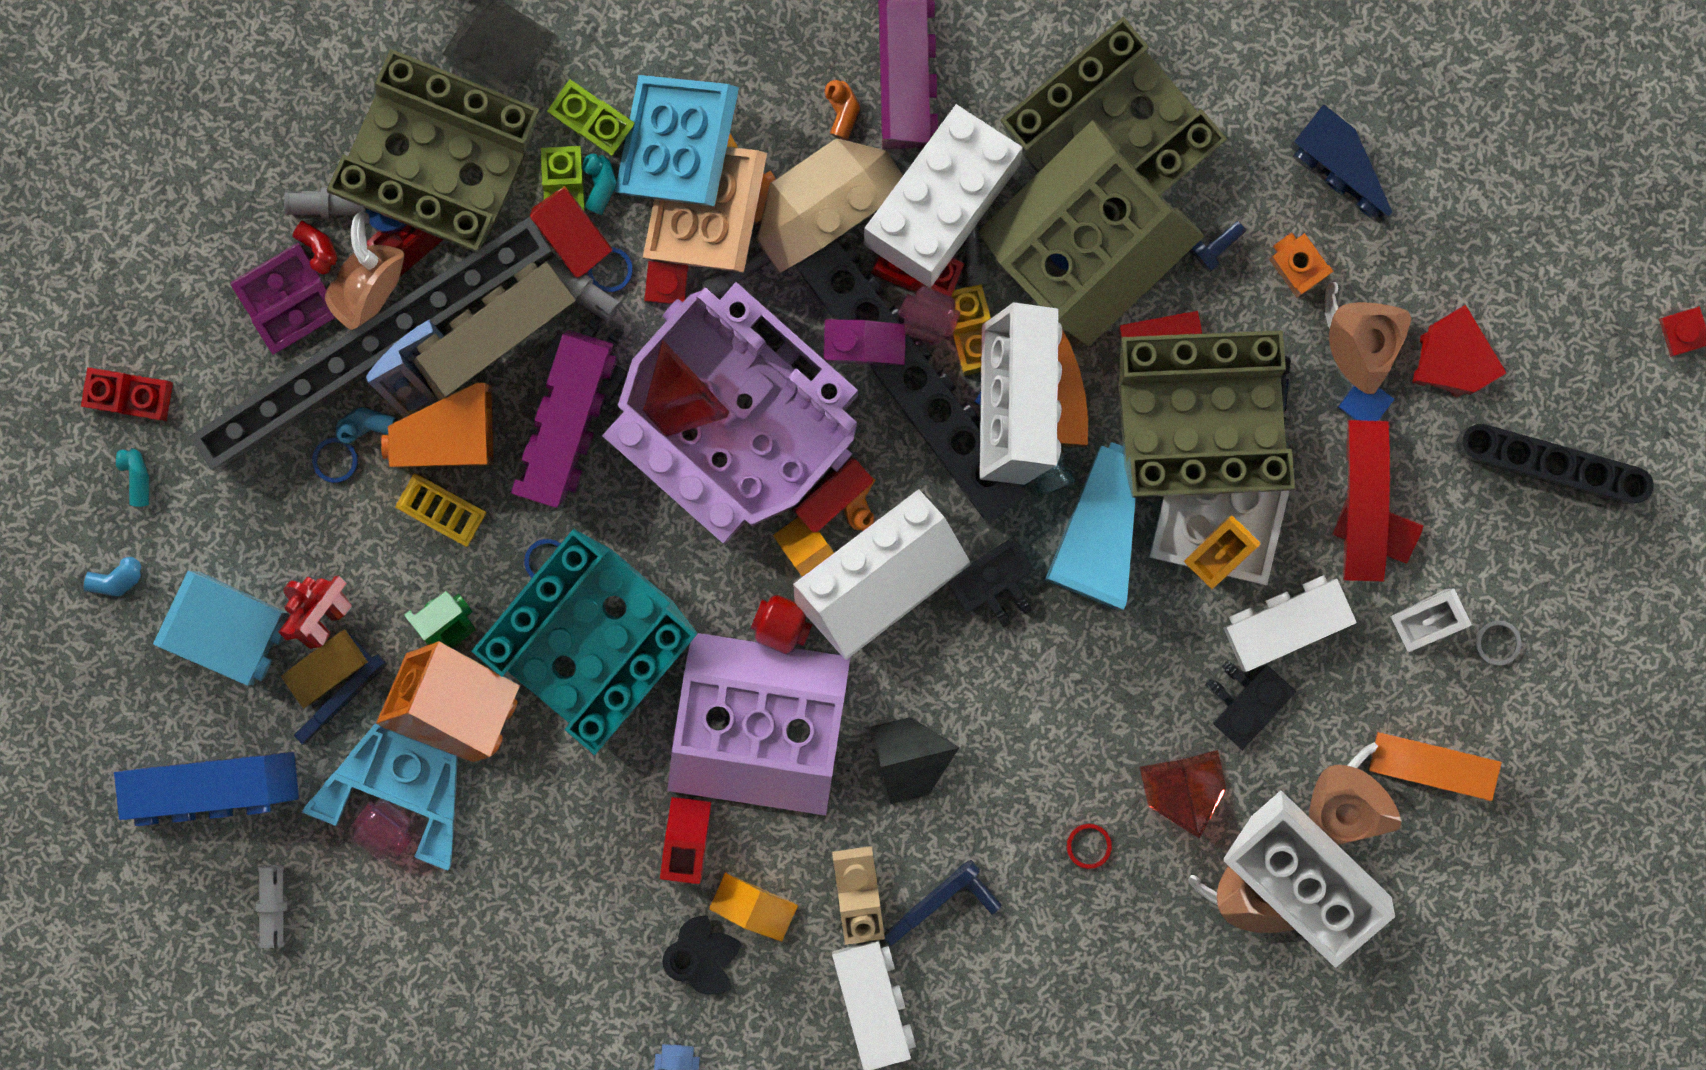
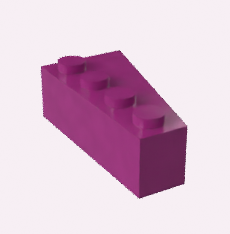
M567 330L562 334L546 383V388L549 389L547 396H543L534 420V426L538 427L537 432L532 434L522 457L523 464L526 465L525 472L519 480L515 479L511 494L558 508L568 496L569 491L576 493L583 470L577 469V464L581 454L587 456L594 436V432L588 431L592 416L599 417L606 396L599 393L604 378L610 380L615 368L617 356L611 355L614 344L571 330Z

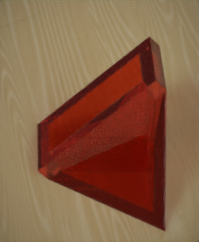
M662 340L642 411L666 437L727 418L729 414L727 408L668 344Z
M1218 750L1140 766L1147 805L1200 839L1226 791Z

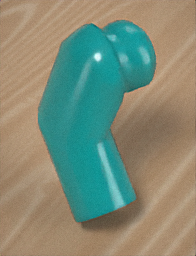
M591 153L585 157L582 164L583 171L592 176L594 183L585 207L596 214L603 215L616 188V179L610 160L604 155L598 156Z
M131 448L130 451L125 449L119 450L116 454V468L119 471L129 470V505L136 507L149 505V474L142 453L134 448Z

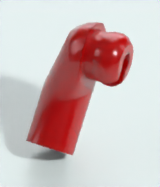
M301 220L295 228L292 237L312 249L315 256L310 261V267L320 274H328L331 266L336 265L338 259L333 242L329 236Z

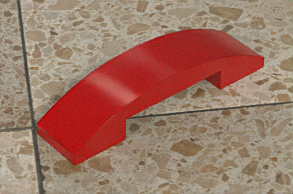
M1347 420L1346 460L1348 461V488L1343 581L1384 582L1390 503L1389 422Z

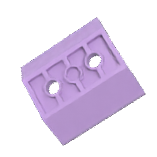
M698 633L690 642L684 671L667 791L826 816L850 658L845 660L842 655L794 648L790 653L784 654L758 642ZM713 707H723L730 715L729 725L723 730H714L707 723V713ZM794 719H802L810 727L809 737L800 743L791 741L786 733L787 725Z

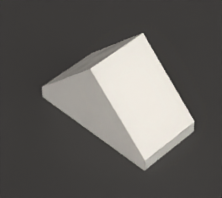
M1454 588L1445 589L1390 616L1408 652L1472 625Z

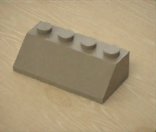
M533 261L514 275L518 283L505 291L500 285L485 296L482 301L486 306L473 315L468 309L451 321L449 324L453 330L442 339L435 333L416 347L421 354L413 361L439 401L446 398L576 301L547 261L540 267H537Z

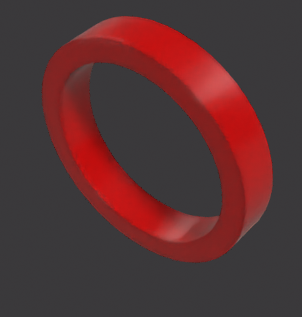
M1088 823L1076 827L1069 834L1066 848L1070 859L1077 866L1093 869L1103 865L1108 860L1112 850V843L1108 833L1102 827ZM1087 828L1096 829L1101 832L1107 843L1105 855L1100 861L1093 864H1085L1078 861L1071 849L1074 836L1079 831Z

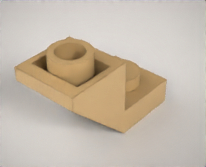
M872 846L832 852L845 945L885 939Z

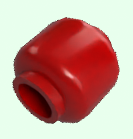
M773 595L768 601L762 599L750 629L755 631V640L759 644L787 654L794 649L796 644L804 646L813 624L806 622L807 616L796 605L795 601L780 595Z

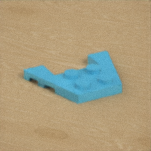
M375 723L339 768L328 778L317 794L306 804L302 813L337 826L354 787L429 817L428 824L414 857L448 871L452 864L458 756L385 729Z

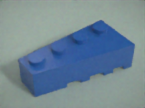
M294 752L114 772L119 820L134 819L135 826L159 824L158 816L171 815L172 823L196 820L195 812L208 811L209 819L233 816V808L246 807L247 815L271 812L270 804L299 799Z

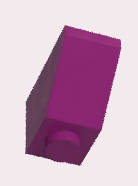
M825 319L824 360L828 364L905 365L906 325L868 320Z

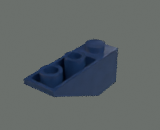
M1323 104L1290 147L1296 151L1293 157L1305 168L1312 171L1316 167L1327 176L1324 180L1325 183L1337 193L1344 195L1345 192H1348L1359 202L1356 204V207L1367 217L1373 220L1379 217L1384 221L1390 216L1392 209L1356 129Z

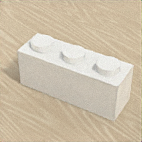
M1322 575L1302 584L1305 590L1303 593L1290 598L1288 591L1266 600L1267 609L1254 614L1250 607L1230 616L1229 619L1232 624L1223 629L1242 672L1250 671L1356 624L1357 622L1338 579H1332L1327 582L1325 576Z
M879 940L833 951L834 964L863 1070H874L910 1060L909 1049L915 1048L916 1044L910 1024L902 1026L898 1010L905 1009L906 1007L900 985L892 987L888 971L895 969L889 946L881 948Z

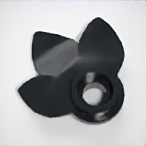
M697 916L689 919L682 925L677 942L671 944L664 952L662 959L663 968L670 978L676 981H688L699 993L707 995L724 993L731 989V983L723 967L727 966L735 958L741 943L728 934L711 933V924L708 916ZM684 953L689 956L690 965L687 968H679L675 964V957L678 954Z

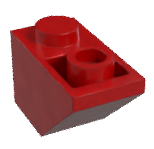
M671 797L660 872L661 880L694 884L702 882L711 801Z

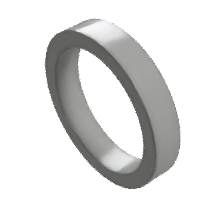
M1491 621L1485 624L1477 633L1475 641L1476 650L1485 662L1492 665H1506L1518 656L1521 650V637L1518 630L1512 624L1506 621ZM1495 625H1502L1510 629L1516 640L1514 652L1509 658L1502 661L1488 658L1481 647V639L1484 632Z

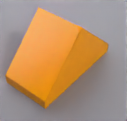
M1231 515L1226 517L1183 562L1213 589L1258 548L1261 543Z
M799 517L772 535L802 577L834 554L819 531L812 532Z
M725 872L709 910L744 929L782 942L798 904Z

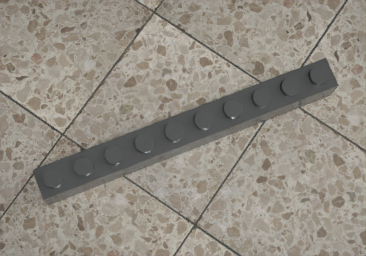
M528 217L480 248L477 253L474 252L202 427L190 435L191 440L209 468L217 472L222 471L366 378L369 371L382 355L417 326L430 320L438 330L442 329L466 310H471L483 302L482 299L500 285L504 289L515 282L517 279L514 275L534 261L538 267L554 257V253L534 222Z

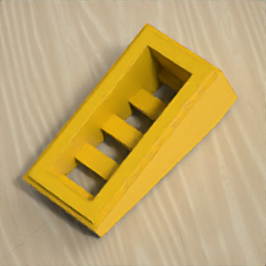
M417 473L412 475L395 506L396 509L466 547L469 546L487 514L482 509ZM423 486L428 491L416 510L411 505ZM437 494L443 498L432 518L425 514ZM452 502L457 507L445 526L440 521ZM466 510L472 514L461 534H459L454 529Z

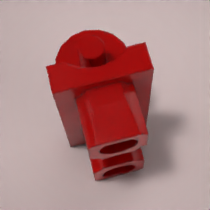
M339 575L335 576L332 581L320 578L315 582L310 577H306L302 584L296 581H289L284 587L283 592L289 600L284 609L291 615L278 633L285 640L298 639L310 649L322 647L329 638L330 631L319 620L324 614L331 621L340 620L352 607V604L342 593V589L347 583Z

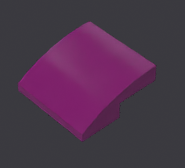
M299 242L230 282V286L251 317V322L272 355L336 318L329 310L325 301L327 288L318 272L310 267V259Z

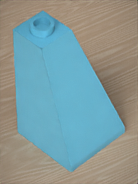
M1111 442L1109 448L1102 445L1099 447L1045 578L1050 583L1118 611L1124 610L1127 603L1136 498L1131 496L1124 466L1123 446Z

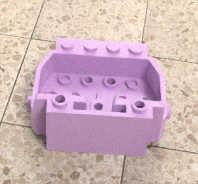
M737 282L733 284L720 300L704 287L702 291L690 294L684 302L677 299L672 303L662 316L667 321L632 359L618 403V407L623 413L602 435L724 545L746 521L751 526H754L793 509L805 498L831 467L837 472L852 456L848 448L854 443L857 422L845 410L858 397V390ZM738 303H741L745 306V314L740 318H735L730 312ZM759 319L784 341V344L776 352L752 329ZM799 356L819 372L812 381L798 369L791 367ZM832 384L836 387L837 395L833 399H825L822 396L821 389L824 385ZM746 394L752 398L753 403L750 408L741 409L738 407L737 400L741 395ZM687 426H693L697 429V437L692 441H687L682 436V432ZM719 452L724 453L728 459L726 465L721 468L715 467L712 463L713 456Z

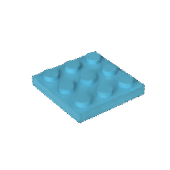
M638 75L630 120L635 125L625 139L615 192L627 196L715 207L739 87L724 83Z

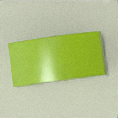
M571 79L568 80L547 110L548 114L610 156L614 155L635 125L633 121L603 100L601 101Z
M581 146L541 148L544 199L565 186L585 212Z

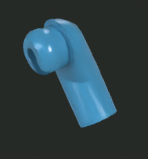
M125 557L120 561V566L115 568L109 575L87 572L84 580V591L121 596L138 583L141 577L140 570L142 566L136 558Z

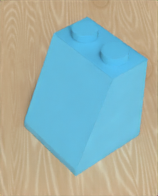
M187 571L153 645L247 686L254 685L256 679L259 681L264 679L270 668L272 660L267 658V655L273 643L279 645L283 640L278 631L285 623L284 620L287 612L205 573Z

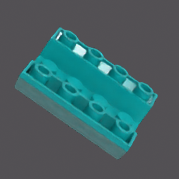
M573 529L471 652L501 677L507 672L513 675L565 719L569 724L564 730L593 755H596L698 633L668 596L617 553ZM618 596L624 600L626 612L623 616L614 617L606 611L605 601L608 597ZM560 656L570 657L576 666L574 675L569 677L560 675L555 668L556 659Z

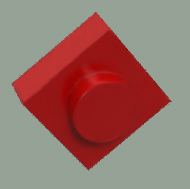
M648 261L644 301L670 305L677 299L684 302L689 266Z
M1700 306L1659 319L1670 357L1706 346V324Z

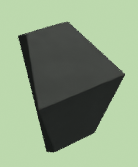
M911 717L871 726L890 804L930 795L960 748Z

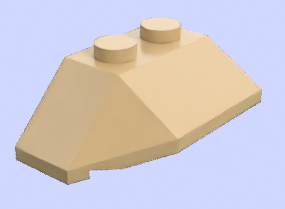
M835 138L770 183L757 242L777 272L781 273L824 248L877 211L903 175L886 150Z

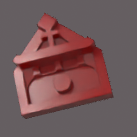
M1466 305L1430 325L1428 332L1420 336V343L1422 344L1418 369L1414 371L1412 383L1421 386L1428 384L1449 391L1451 396L1459 397L1463 394L1471 395L1506 374L1505 369Z

